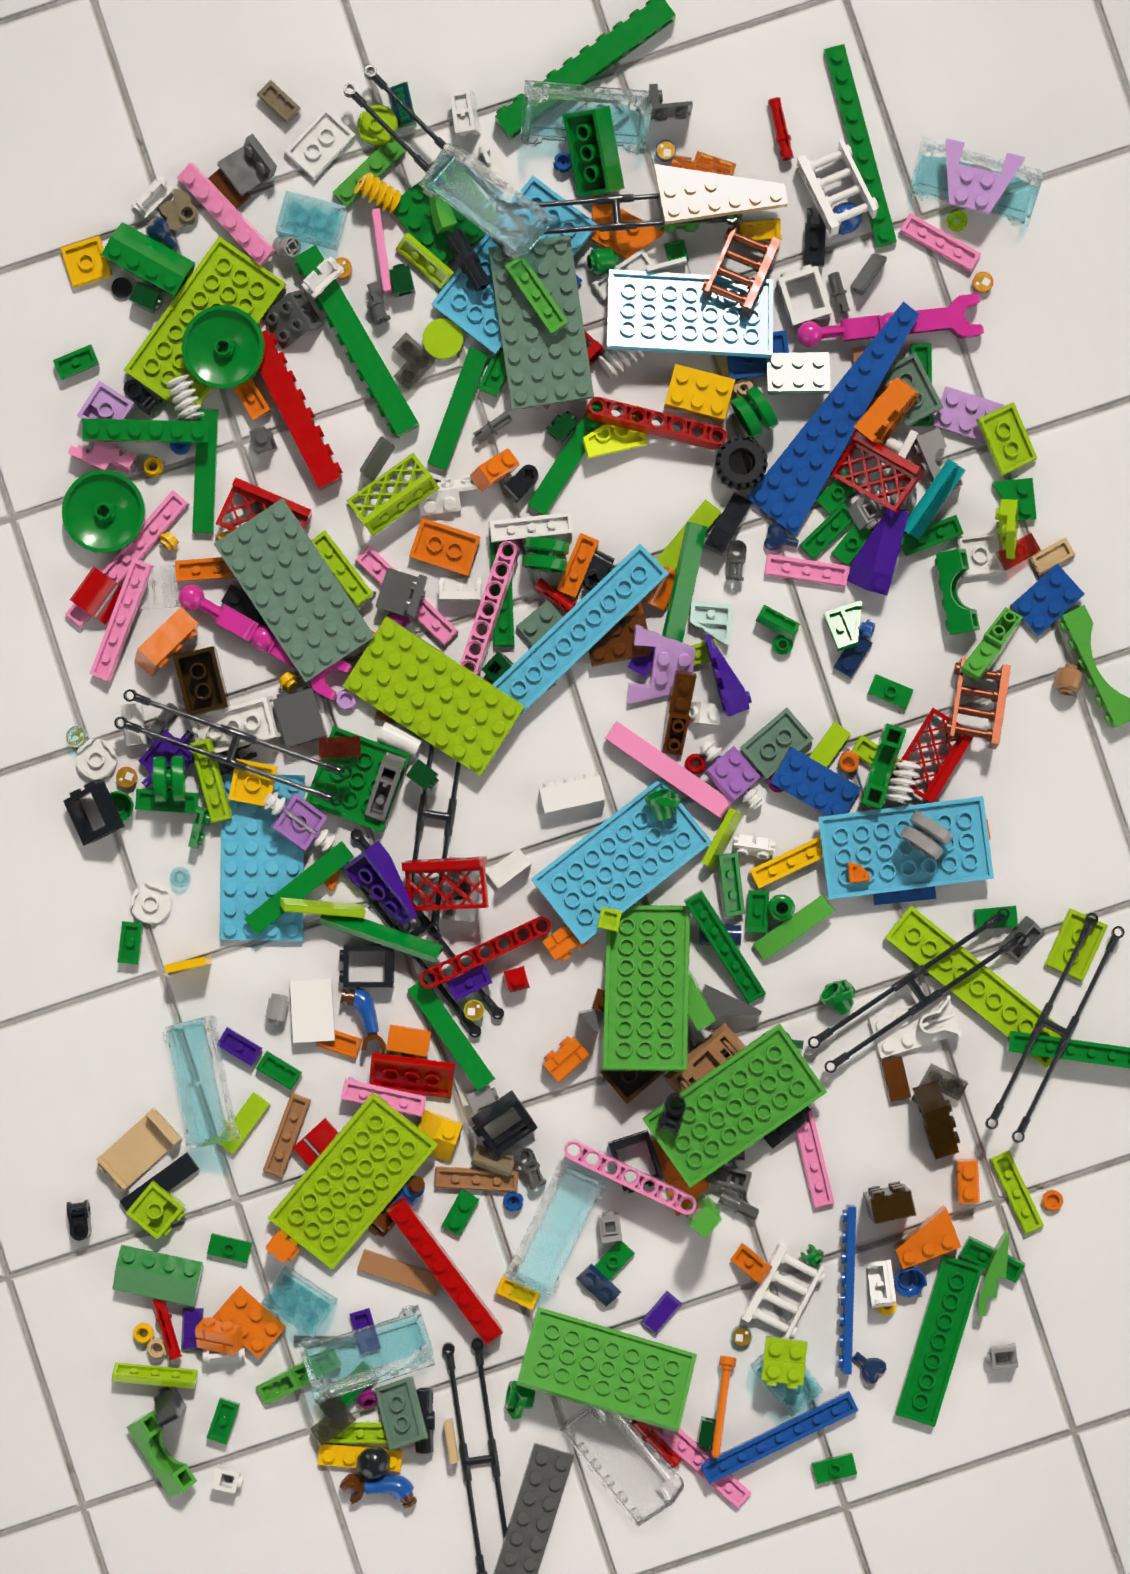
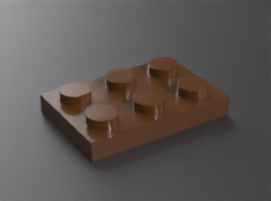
M645 614L623 617L589 650L591 666L596 667L652 655L651 646H639L633 643L635 625H640L648 630Z

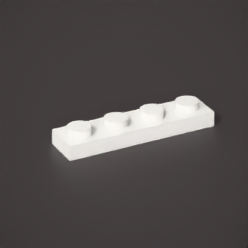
M571 512L489 521L491 543L525 539V537H545L574 533Z

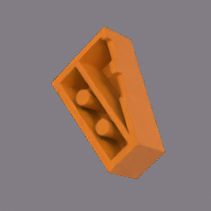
M896 377L895 380L892 379L886 386V390L855 424L854 428L872 442L884 444L921 393L901 378Z
M180 607L137 649L134 661L153 677L169 662V659L174 654L176 655L184 647L183 644L187 640L191 641L197 635L198 631L196 630L199 623Z
M943 1205L937 1212L923 1221L920 1226L894 1245L893 1248L902 1269H906L960 1248L961 1244L947 1208Z

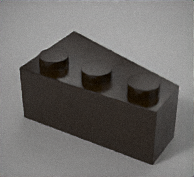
M933 1081L912 1088L919 1103L918 1109L922 1114L923 1126L935 1160L958 1153L957 1144L960 1143L957 1131L953 1129L956 1127L953 1115L950 1116L949 1113L953 1110L949 1099H944L937 1082Z

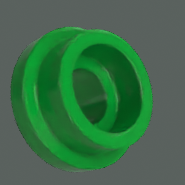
M778 635L772 642L773 650L779 655H786L792 650L793 641ZM785 641L787 646L781 648L779 642Z

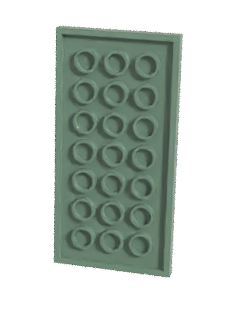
M570 235L513 243L512 245H514L516 250L514 256L509 259L503 256L499 246L488 247L512 411L594 398ZM506 249V252L510 254L512 250ZM521 254L569 322V324L553 335L550 334L505 268L506 264Z
M283 498L214 543V546L305 682H308L375 637Z

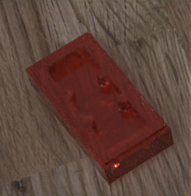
M1028 533L1017 540L1015 559L1006 558V550L1002 549L997 551L996 555L1006 571L1038 553L1041 549L1033 534Z
M360 736L318 738L320 759L361 757Z

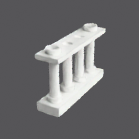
M843 139L839 140V151L820 159L808 161L806 155L797 158V168L830 236L838 234L841 222L866 211L869 212L872 219L876 218L877 209H879L875 197H871L851 157L853 156L851 147L846 145ZM843 158L846 169L822 179L816 178L814 174L815 169ZM846 177H852L856 186L830 197L828 195L825 196L823 192L825 186ZM860 193L864 204L840 214L833 213L831 209L832 204Z
M778 1242L768 1262L773 1268L761 1284L757 1283L741 1318L750 1323L751 1319L755 1320L757 1318L784 1332L782 1338L792 1339L797 1330L795 1325L817 1282L821 1283L826 1272L823 1271L824 1266L822 1264H819L814 1269L789 1256L788 1252H786L787 1247ZM786 1263L812 1276L807 1288L779 1274V1271H777L779 1264ZM776 1281L803 1295L798 1305L795 1306L770 1293V1290L767 1289L770 1282L774 1283ZM767 1300L791 1312L793 1315L788 1325L761 1312L760 1308H758L760 1301Z

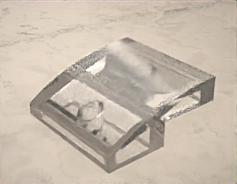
M175 565L153 567L138 610L180 607Z

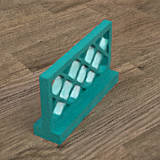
M948 459L908 517L904 531L920 539L966 470Z

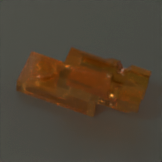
M697 151L694 161L691 160V157L674 155L670 166L709 173L715 170L717 174L733 176L736 168L735 163Z

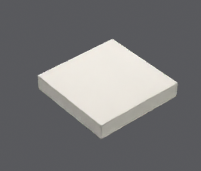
M990 532L957 537L958 549H966L969 570L962 575V578L1004 572L999 534Z

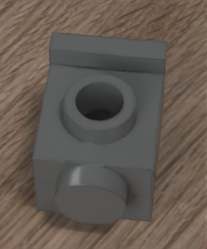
M263 426L249 431L257 454L277 448L271 428L266 429Z

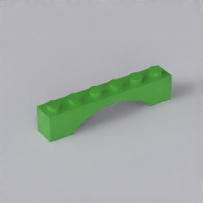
M1085 605L1060 616L1059 626L1062 632H1066L1069 637L1067 642L1070 649L1075 651L1078 656L1076 659L1078 666L1081 670L1084 669L1088 676L1085 679L1090 689L1093 688L1096 696H1094L1096 703L1099 707H1103L1105 711L1103 716L1107 725L1116 728L1129 722L1130 698L1112 688L1101 676L1094 662L1091 649L1093 621Z

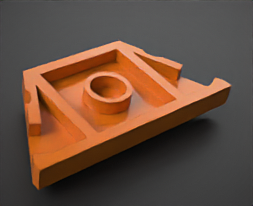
M594 203L592 221L598 225L600 223H612V205H597ZM620 208L622 222H645ZM654 226L605 232L597 230L592 233L591 241L602 247H610L618 256L627 259L642 248L645 249L656 239L661 238L664 232Z
M655 1138L652 1139L665 1182L691 1194L696 1200L710 1186L706 1182L707 1177L690 1188ZM668 1190L670 1198L672 1199L674 1193L673 1191ZM684 1199L681 1202V1207L686 1209L693 1202L690 1199ZM674 1210L676 1216H679L681 1214L680 1212Z

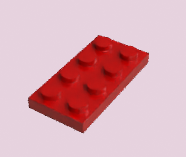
M372 1053L369 1084L413 1094L451 1099L455 1063Z

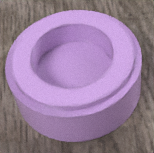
M344 689L337 694L336 703L341 709L350 710L355 707L357 697L351 691Z

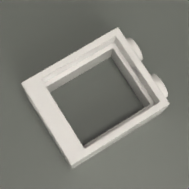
M806 265L801 267L799 272L792 274V271L780 274L777 285L792 329L799 327L804 322H815L832 315L833 312L818 266ZM813 275L823 307L796 316L785 283Z

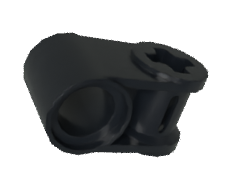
M135 379L128 380L124 384L123 390L127 397L149 417L152 415L151 412L155 407L163 402L150 389L148 390ZM131 385L139 386L137 394H129L128 390Z
M533 465L523 466L501 489L517 503L538 480V470ZM526 470L529 471V472H530L531 470L534 471V472H533V476H534L533 479H531V478L525 479V478H524V477L526 476V474H525V471H526Z
M599 550L595 551L583 581L587 590L591 591L608 574L615 558ZM595 576L596 582L598 583L590 585V580L588 578L592 579V577Z
M671 1093L668 1095L657 1121V1130L664 1129L673 1132V1135L677 1136L686 1109V1103L681 1094ZM675 1099L681 1101V1105L678 1108L670 1106V1103Z
M87 1199L79 1203L67 1202L66 1210L71 1237L76 1241L88 1238L92 1232L89 1200ZM78 1225H82L85 1228L84 1236L77 1234L76 1228Z

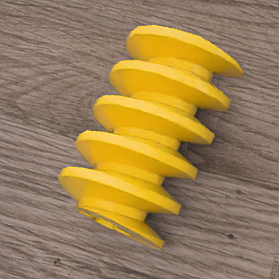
M372 173L363 175L354 189V194L361 190V198L368 195V203L375 199V207L382 204L381 211L389 208L388 214H391L400 201L401 192L399 190L394 191L392 186L387 187L386 182H380V178H374Z

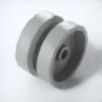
M915 811L910 818V822L919 830L917 831L910 826H905L899 836L920 853L926 854L937 861L942 855L943 850L934 841L942 845H948L954 836L931 818Z

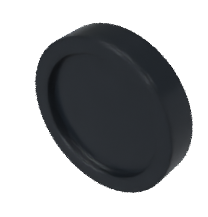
M117 278L111 285L112 293L117 298H127L132 292V284L126 278Z

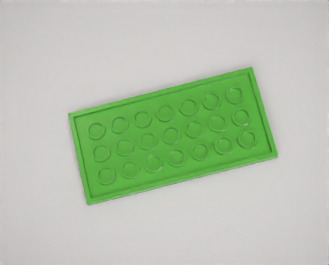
M632 905L621 914L618 932L607 930L603 1044L604 1071H687L690 910L686 905Z
M779 1023L679 1092L685 1100L686 1109L677 1136L673 1135V1132L656 1129L664 1104L643 1117L642 1120L691 1188L826 1094L827 1091ZM675 1099L670 1103L672 1108H678L681 1105L679 1099Z
M538 1307L516 1385L678 1433L697 1354Z

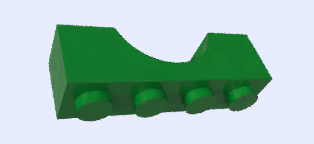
M954 549L936 553L935 567L939 571L940 576L938 585L943 593L942 607L946 611L947 616L945 621L946 629L950 635L980 630L977 610L965 606L957 592L960 577L969 570L966 549Z
M888 723L884 724L859 803L876 809H882L891 772L907 729Z

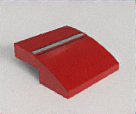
M93 566L70 598V601L106 625L111 618L122 586Z
M324 1118L293 1149L310 1167L339 1132Z

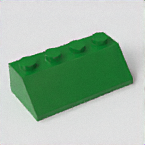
M610 105L562 114L577 196L611 193L624 189Z
M123 222L112 234L101 254L104 260L173 298L181 290L195 264L190 259Z
M121 1245L112 1290L194 1307L204 1265L200 1261Z

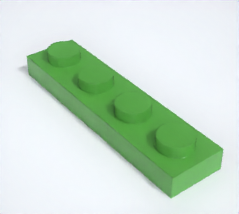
M394 138L390 142L381 145L333 191V194L348 208L361 196V190L354 194V189L360 178L367 173H372L374 178H380L406 153V150Z
M522 254L505 265V268L551 335L569 324Z

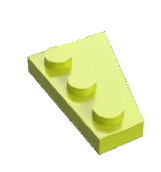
M632 416V419L635 422L641 421L638 416ZM609 424L599 427L582 439L587 459L643 447L648 444L645 433Z

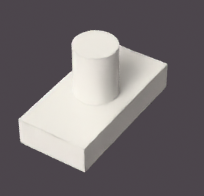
M911 429L903 443L889 436L884 447L906 458L918 433Z

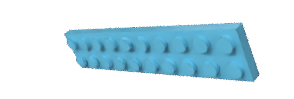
M639 544L492 685L525 705L524 710L520 714L521 716L669 573Z

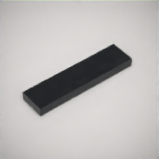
M187 1152L119 1202L128 1211L153 1180L168 1192L200 1168Z

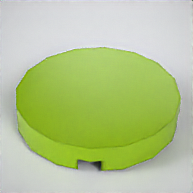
M381 104L370 106L396 133L398 130V120L394 112L389 107ZM363 111L357 121V130L367 144L373 146L384 145L393 139L367 111Z
M438 318L426 326L423 333V345L426 352L432 357L439 360H448L455 357L461 350L463 333L461 328L450 319Z

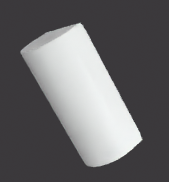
M143 704L121 705L123 717L146 729ZM124 728L126 747L147 744V736L141 732L136 733Z
M385 722L377 741L408 753L411 757L415 758L423 739Z

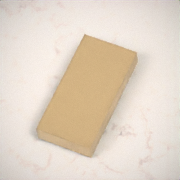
M1065 537L1032 555L1029 559L1038 575H1041L1056 564L1059 565L1076 554Z
M448 1418L444 1420L449 1462L456 1464L459 1457L453 1418Z

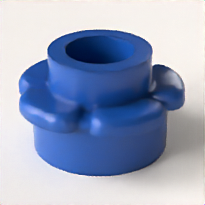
M559 153L555 156L553 165L556 170L566 173L572 168L570 154Z
M870 619L861 623L859 634H862L863 639L872 638L875 623L870 622Z
M508 1192L507 1196H504L503 1204L506 1205L508 1211H518L522 1208L524 1199L520 1193Z

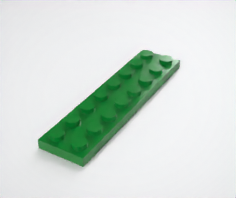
M942 1254L895 1409V1415L935 1427L983 1267Z

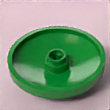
M229 305L212 306L199 312L187 325L182 338V356L187 369L198 381L216 389H231L245 384L259 370L265 354L264 336L257 322L245 311Z
M96 470L79 477L67 490L62 504V519L70 537L83 548L96 553H113L124 549L138 537L145 522V502L140 490L126 476L110 470Z

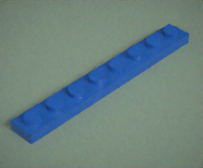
M846 1204V1210H842V1222H846V1228L842 1230V1243H845V1251H841V1264H844V1272H841L840 1284L844 1285V1293H840V1306H843V1314L839 1315V1326L843 1327L842 1335H839V1347H842V1356H838V1368H841L843 1374H852L856 1206Z
M847 1391L721 1453L718 1458H711L700 1463L701 1469L708 1483L711 1484L859 1410L850 1391Z

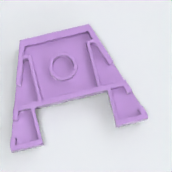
M946 138L949 205L990 215L1005 189L1024 163L1025 157L1007 153L1001 174L959 164L964 142Z
M635 625L634 645L654 646L650 684L628 683L627 704L669 695L670 686L672 687L675 670L693 672L696 651L690 645L672 638L669 639L655 631L644 629L640 625Z

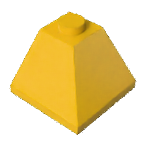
M424 1109L418 1128L438 1143V1146L432 1151L430 1156L450 1162L463 1123Z

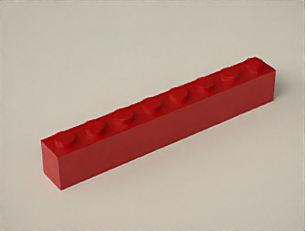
M265 330L262 332L265 341V354L259 371L319 490H322L342 480L340 474L343 471L338 462H333L331 456L334 453L329 443L324 445L321 438L325 435L319 425L315 427L312 421L315 418L314 413L310 407H305L303 401L306 398L301 388L296 389L294 382L297 380L292 370L287 371L284 364L288 362L283 352L278 353L275 347L278 345L274 334L269 335L268 331Z
M402 1196L387 1207L389 1216L484 1343L487 1345L501 1335L503 1329L500 1323L406 1197Z

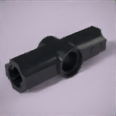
M461 229L449 233L445 239L456 256L455 260L463 274H466L475 292L485 289L491 282L485 270H483L473 247H470Z
M418 1388L416 1391L428 1438L415 1442L416 1453L428 1454L434 1452L433 1430H435V1411H433V1388Z

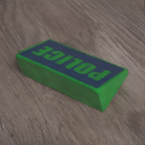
M402 82L390 87L414 112L408 82ZM390 96L392 110L398 120V128L417 125Z

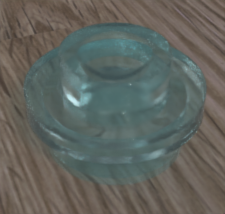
M177 867L170 874L171 883L179 888L187 886L191 880L190 872L184 867ZM179 873L184 875L183 881L177 879Z

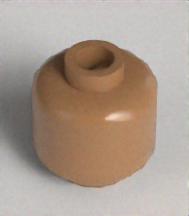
M1065 664V667L1057 669L1054 687L1058 689V693L1073 696L1074 693L1079 692L1083 673L1077 670L1078 666Z

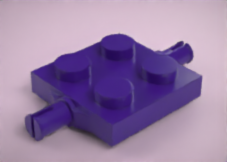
M167 730L161 734L186 744L194 736L189 730L180 739L174 737ZM157 739L138 760L146 767L149 773L141 783L147 788L152 784L154 757L165 756L168 769H170V762L173 756H184L186 771L194 762L192 752Z

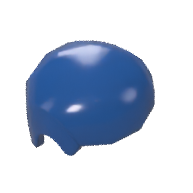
M843 202L836 205L832 211L834 214H840L857 207V205L851 202ZM862 214L841 222L838 234L844 235L858 229L862 222Z
M914 1266L906 1269L900 1268L893 1279L896 1291L905 1297L920 1295L921 1290L927 1286L926 1275Z

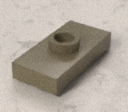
M272 80L256 94L286 124L301 110V107Z
M477 1144L471 1164L510 1177L515 1162L512 1155L502 1152L496 1156L493 1150L488 1151L485 1146Z

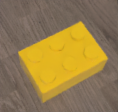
M675 364L664 408L724 423L735 379Z

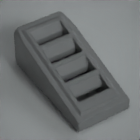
M722 1165L718 1168L720 1169L718 1180L714 1179L716 1170L707 1176V1183L747 1194L752 1172ZM725 1171L728 1172L726 1182L722 1181ZM736 1174L735 1182L731 1184L732 1175ZM742 1176L744 1177L743 1185L739 1186L740 1177Z

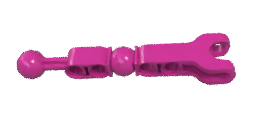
M959 295L950 303L949 307L917 310L916 312L919 313V316L909 334L949 330L961 339L984 334V327L981 324H970L964 316L966 308L980 303V295ZM888 312L882 316L874 315L840 320L841 325L820 327L815 322L807 321L799 326L797 339L805 347H814L822 339L842 337L844 342L873 339L894 312Z
M186 585L180 590L178 601L184 609L189 611L200 609L216 618L214 623L251 642L256 650L267 651V653L296 669L268 626H260L257 622L225 604L222 608L204 598L202 589L197 585ZM341 659L310 680L311 686L315 692L330 700H335L337 693L327 685V674L332 670L350 673L353 667Z

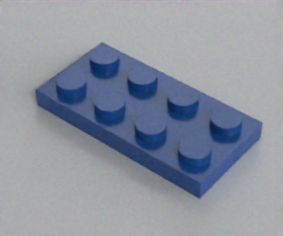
M789 747L770 781L771 784L826 816L846 814L861 790V787L793 747Z

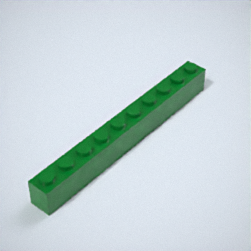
M648 0L643 9L634 10L625 22L619 21L612 27L613 30L611 32L601 34L592 46L586 45L579 51L580 54L574 59L573 57L568 58L559 70L554 69L546 75L545 80L541 83L539 81L535 82L530 86V91L523 95L521 93L513 99V103L508 107L504 105L498 109L495 121L507 138L511 140L674 22L676 14L665 0Z
M316 245L295 256L297 263L294 266L299 275L304 274L307 277L313 270L318 275L321 273L317 266L324 261V258ZM336 279L333 280L321 294L317 295V299L314 301L320 311L325 310L327 314L325 320L330 329L333 327L336 329L338 334L335 337L340 346L345 345L348 352L345 355L351 364L355 362L358 368L355 372L360 381H366L368 385L366 391L371 400L374 398L377 400L379 405L376 408L381 417L386 416L389 421L386 426L392 435L396 433L397 437L400 438L420 425Z

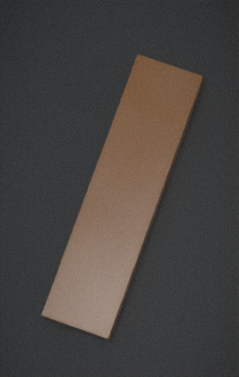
M291 1093L264 1165V1172L280 1178L283 1177L311 1099Z
M436 1166L434 1188L517 1192L518 1170H512L511 1176L508 1177L487 1169Z
M364 1249L357 1268L358 1270L435 1297L440 1285L439 1281L430 1271Z

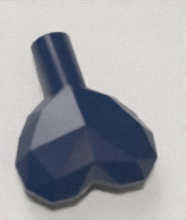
M157 217L153 224L146 228L148 237L158 242L164 241L170 249L177 245L169 236V226L162 217Z
M772 524L768 527V537L764 541L766 549L774 551L781 549L785 545L797 548L799 540L788 537L786 531L781 526Z
M858 1351L852 1357L862 1365L861 1372L863 1378L869 1384L876 1383L879 1375L887 1369L886 1363L882 1359H866Z

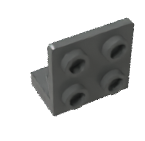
M658 83L649 84L648 104L650 119L665 121L669 117H675V119L680 120L686 119L691 115L693 101L662 104L663 95L662 90H658Z
M254 134L246 137L243 147L217 163L240 196L245 195L274 177L277 165Z
M303 290L288 293L269 308L264 316L265 322L282 349L289 347L306 332L319 329L324 325Z
M387 568L376 607L415 620L427 577L420 574L419 577Z

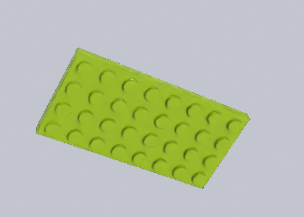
M218 236L124 368V372L174 407L178 404H173L172 399L174 397L169 394L172 389L167 388V383L174 378L190 375L186 378V381H193L189 389H196L191 395L199 397L194 404L202 405L213 388L198 381L189 372L184 363L181 348L182 338L189 322L206 308L217 305H229L245 311L259 325L268 309L271 308L287 284Z
M386 616L376 631L375 637L371 639L346 679L343 687L471 771L482 776L524 710L525 705Z
M373 1091L267 1219L333 1270L438 1146V1143Z

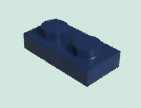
M859 634L857 646L844 649L833 668L851 678L873 643L866 638L863 639Z
M592 1263L576 1278L606 1307L621 1293Z

